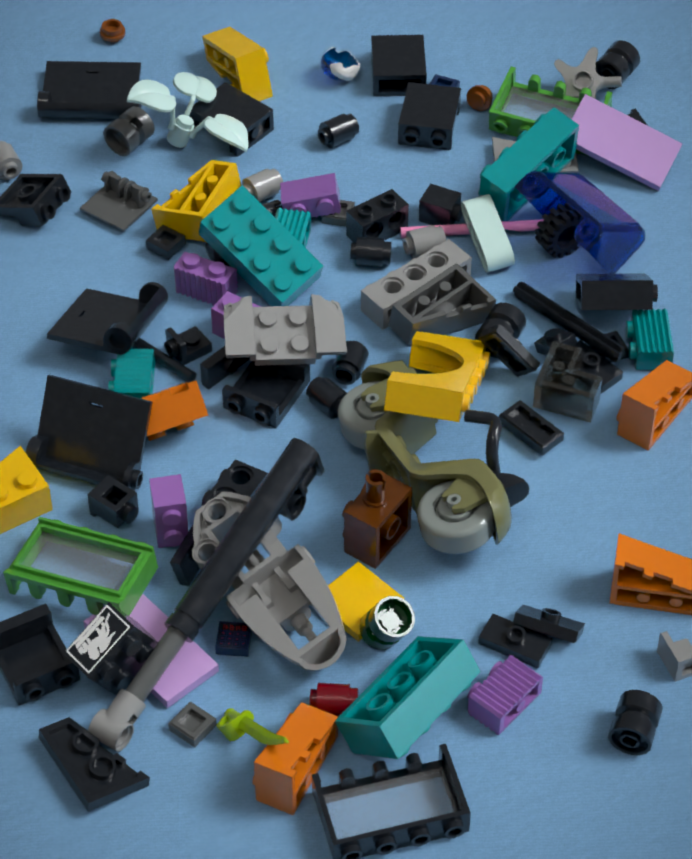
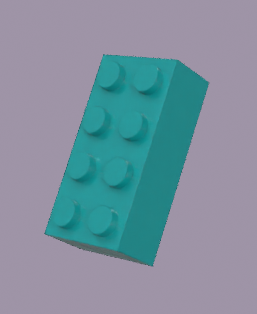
M553 107L546 114H541L535 121L534 126L528 131L524 130L510 148L506 147L503 149L498 159L492 165L488 164L483 168L480 173L481 180L478 194L479 196L486 194L491 196L501 221H509L574 159L579 124Z
M243 185L200 222L199 235L231 267L236 268L237 273L270 306H289L321 276L324 265Z
M417 636L335 720V723L352 753L399 759L407 754L410 746L430 729L431 724L442 713L450 708L451 703L457 696L470 687L471 682L481 671L464 639Z

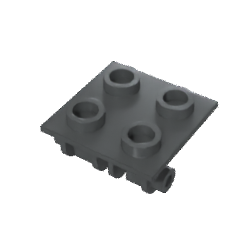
M106 171L101 178L102 182H104V187L83 204L80 210L124 232L155 204L158 198L152 196L147 187H141L134 181H129L126 177L121 179V176L117 175L114 171Z

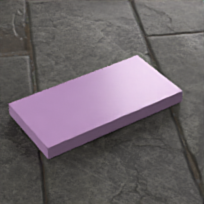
M586 94L572 118L573 121L579 124L577 150L659 191L682 143Z
M142 594L130 617L136 620L159 642L167 631L164 623L168 617ZM93 614L89 618L84 620V628H86L97 615ZM194 641L192 643L185 642L151 693L165 707L169 708L219 672V665Z

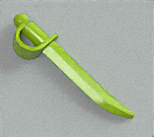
M228 708L216 725L229 741H235L247 733L266 745L289 743L286 737L274 734L253 721L254 715L249 710L239 713L233 708Z

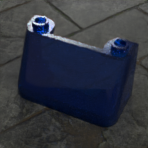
M533 171L526 174L515 186L518 192L542 216L544 214L548 216L551 208L554 207L557 210V205L562 204L564 206L565 203H568L578 211L584 219L575 230V239L608 274H615L645 241L646 235L642 226L579 173Z

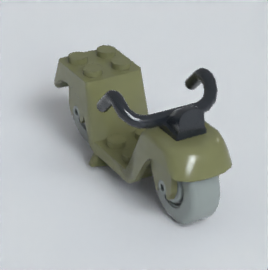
M402 360L368 366L361 373L362 384L351 389L342 398L338 407V418L345 439L355 447L365 449L369 471L373 469L381 470L385 474L412 487V509L417 514L421 535L429 546L443 553L461 554L481 547L491 537H493L495 544L498 545L511 528V507L524 500L529 494V485L523 478L514 474L501 473L498 455L502 431L500 418L494 413L476 410H466L464 414L465 422L490 426L486 440V463L475 458L421 463L414 453L437 434L435 423L438 422V419L384 410L387 380L391 373L394 371L417 374L413 367L408 368Z

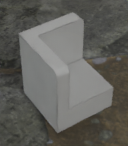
M667 631L660 633L657 653L673 680L676 682L691 677L692 645L689 640L682 639L673 642Z

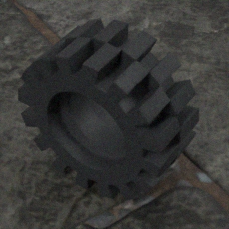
M565 203L564 206L562 204L557 205V210L554 207L549 210L550 214L548 216L544 214L542 216L544 221H539L537 224L539 228L535 229V234L537 235L535 239L554 258L557 256L563 258L564 253L568 256L571 254L572 249L576 251L579 248L577 245L579 243L583 244L585 241L583 236H588L589 234L587 230L590 228L589 221L575 206L569 203Z

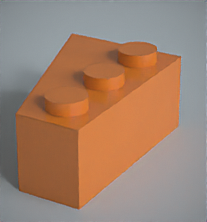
M666 360L625 391L622 395L621 408L616 417V420L619 422L617 435L649 451L691 401L692 372Z
M197 380L182 383L141 398L153 402L147 431L149 441L165 436V430L176 427L177 431L193 426L194 420L208 416Z
M619 533L609 604L692 615V559Z
M302 702L293 713L288 715L285 723L276 734L286 737L289 743L267 745L254 761L252 784L255 785L257 801L288 814H295L312 783V774L318 773L338 737V727L335 723L338 716Z

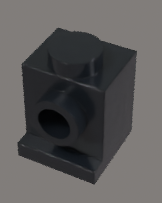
M109 475L87 494L90 515L93 517L98 515L117 528L124 522L132 523L138 515L137 492Z

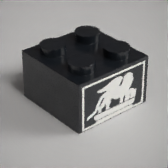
M108 602L65 650L64 654L89 679L117 695L121 689L126 690L158 644V641L136 620Z

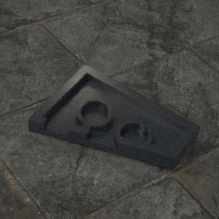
M68 717L39 729L38 738L88 812L149 786V776L141 770L137 773L126 764L124 757L118 753L113 755L99 744L100 739L72 718Z

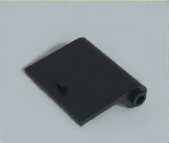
M47 61L43 91L38 92L37 98L38 117L117 119L132 106L141 108V104L127 103V97L131 88L140 81L141 62Z
M156 282L144 284L139 291V299L86 288L47 333V339L119 355L126 354L168 301V293L161 284Z
M47 375L38 434L30 439L25 453L37 469L96 485L109 475L132 490L139 489L143 481V471L140 470L153 402L58 376Z

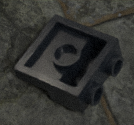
M20 174L0 196V216L17 217L21 226L39 227L46 224L49 219L54 218L56 209L63 202H67L70 199L71 190L63 174Z

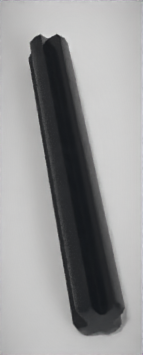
M519 282L517 286H514L513 292L516 298L568 332L575 333L577 338L612 361L619 362L625 356L624 346L525 282Z

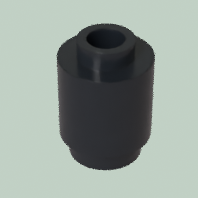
M340 114L320 123L318 138L323 145L333 148L353 139L355 134L359 133V124L352 114Z
M357 237V243L351 242L350 259L356 260V265L383 267V264L390 265L392 242H386L384 238Z
M346 341V355H337L332 365L333 377L341 384L350 385L358 380L368 359L369 352L367 348L358 341Z
M316 377L310 382L306 390L309 401L331 419L338 418L339 404L347 392L329 378Z

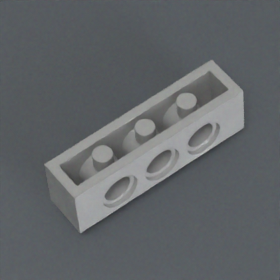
M448 239L362 289L361 311L384 330L389 327L392 306L449 267L457 263L471 276L472 257Z

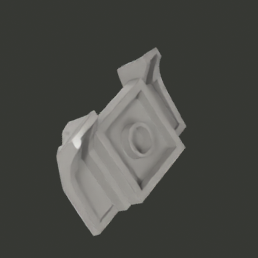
M311 294L309 305L253 307L252 296L241 298L236 303L224 305L226 358L250 357V361H255V366L315 364L316 359H321L322 355H346L347 353L344 317L339 303L334 300L328 301L320 295Z

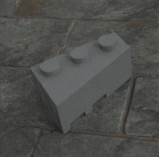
M456 263L392 306L388 326L407 345H410L416 331L444 335L482 324L497 300Z

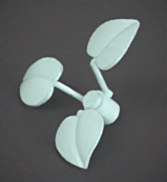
M180 72L175 75L173 79L174 87L180 93L191 96L184 115H179L176 118L175 97L170 95L168 87L154 80H141L131 88L127 97V103H137L156 111L170 112L167 141L171 145L179 148L186 147L189 139H194L196 133L205 127L213 136L247 152V129L242 122L225 114H217L215 118L208 116L194 128V121L189 115L196 98L202 102L210 103L217 94L216 87L208 79L187 72Z

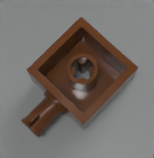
M373 469L366 474V483L361 493L354 501L350 500L343 510L344 530L342 536L344 538L345 553L376 569L411 529L412 487L385 474L381 470Z

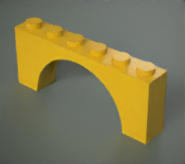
M416 331L412 338L409 367L435 374H413L393 371L387 380L384 410L460 422L463 413L470 409L474 395H477L478 386H481L482 378L485 377L486 369L488 370L491 352L486 351V346L479 340Z

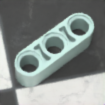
M486 194L462 201V214L486 273L514 265V253L491 196Z

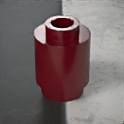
M318 683L317 689L310 690V706L338 717L358 698V688H350V684Z

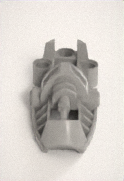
M221 492L196 510L193 525L194 547L192 556L201 570L251 497L233 492ZM278 517L260 542L269 554V557L264 559L256 548L245 564L249 571L245 574L241 571L232 583V587L235 590L225 597L227 599L226 605L237 619L241 618L259 639L290 662L305 670L315 671L324 669L336 662L344 651L347 639L343 621L330 588L316 567L315 560L304 546L297 544L287 551L276 537L282 529V523ZM310 604L329 627L318 636L312 631L313 625L309 621L311 616ZM281 626L286 631L296 630L300 636H305L309 643L298 650Z

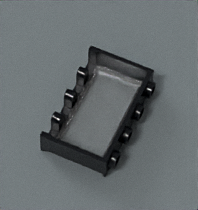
M446 744L439 745L438 761L422 764L419 754L411 753L406 757L405 768L388 772L386 762L377 761L372 765V776L356 780L352 769L346 768L339 772V784L322 788L319 774H312V795L316 802L333 859H360L361 857L373 854L384 855L398 848L411 845L422 846L432 840L444 837L456 838L465 832H469L471 812Z

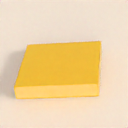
M359 561L328 585L337 603L344 630L358 642L363 639L359 626L361 619L372 607L388 596H398L404 599L402 595Z

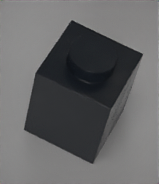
M430 183L419 200L420 222L429 225L454 224L455 221L459 222L463 215L460 192Z

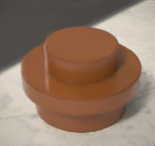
M117 19L104 21L100 28V37L111 43L118 42L126 34L125 27Z
M475 85L468 90L467 102L471 108L477 111H485L491 106L493 95L487 86Z

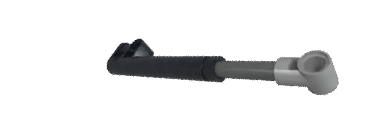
M293 438L179 601L174 609L175 612L171 613L164 623L167 631L126 690L121 689L107 710L101 709L93 717L88 731L100 739V742L117 752L122 751L128 745L134 733L133 724L146 707L144 701L185 642H193L199 633V629L204 626L278 516L282 515L293 521L301 514L306 503L307 487L315 476H321L324 473V467L318 452L308 443L298 438Z

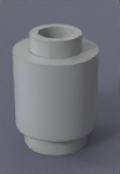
M0 141V179L10 180L20 174L23 165L12 145L5 141Z
M264 169L243 179L242 185L261 202L279 193V190H281L280 183L283 182V179L276 169Z
M434 225L407 231L406 238H403L404 251L407 255L410 254L412 258H417L431 250L434 246L445 242L446 235L441 226L435 227Z

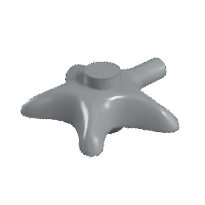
M596 47L589 49L583 61L577 67H571L560 59L555 60L554 63L556 69L564 78L566 95L579 98L582 88L586 87L591 90V97L596 99V93L600 89L622 87V77H603L596 72L598 49Z

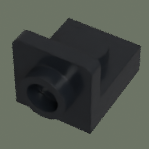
M196 326L180 334H177L171 327L165 330L166 342H164L166 352L170 357H175L183 365L212 352V343Z

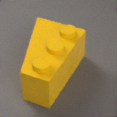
M230 26L202 36L206 59L221 78L227 77L232 83L230 85L258 101L273 97L267 68L269 57L264 47Z
M210 160L188 178L189 184L180 191L177 189L173 190L170 193V199L162 206L156 204L151 208L156 229L165 225L185 235L186 239L206 242L199 235L200 222L242 186L236 163Z
M21 445L0 462V534L53 510L49 485Z

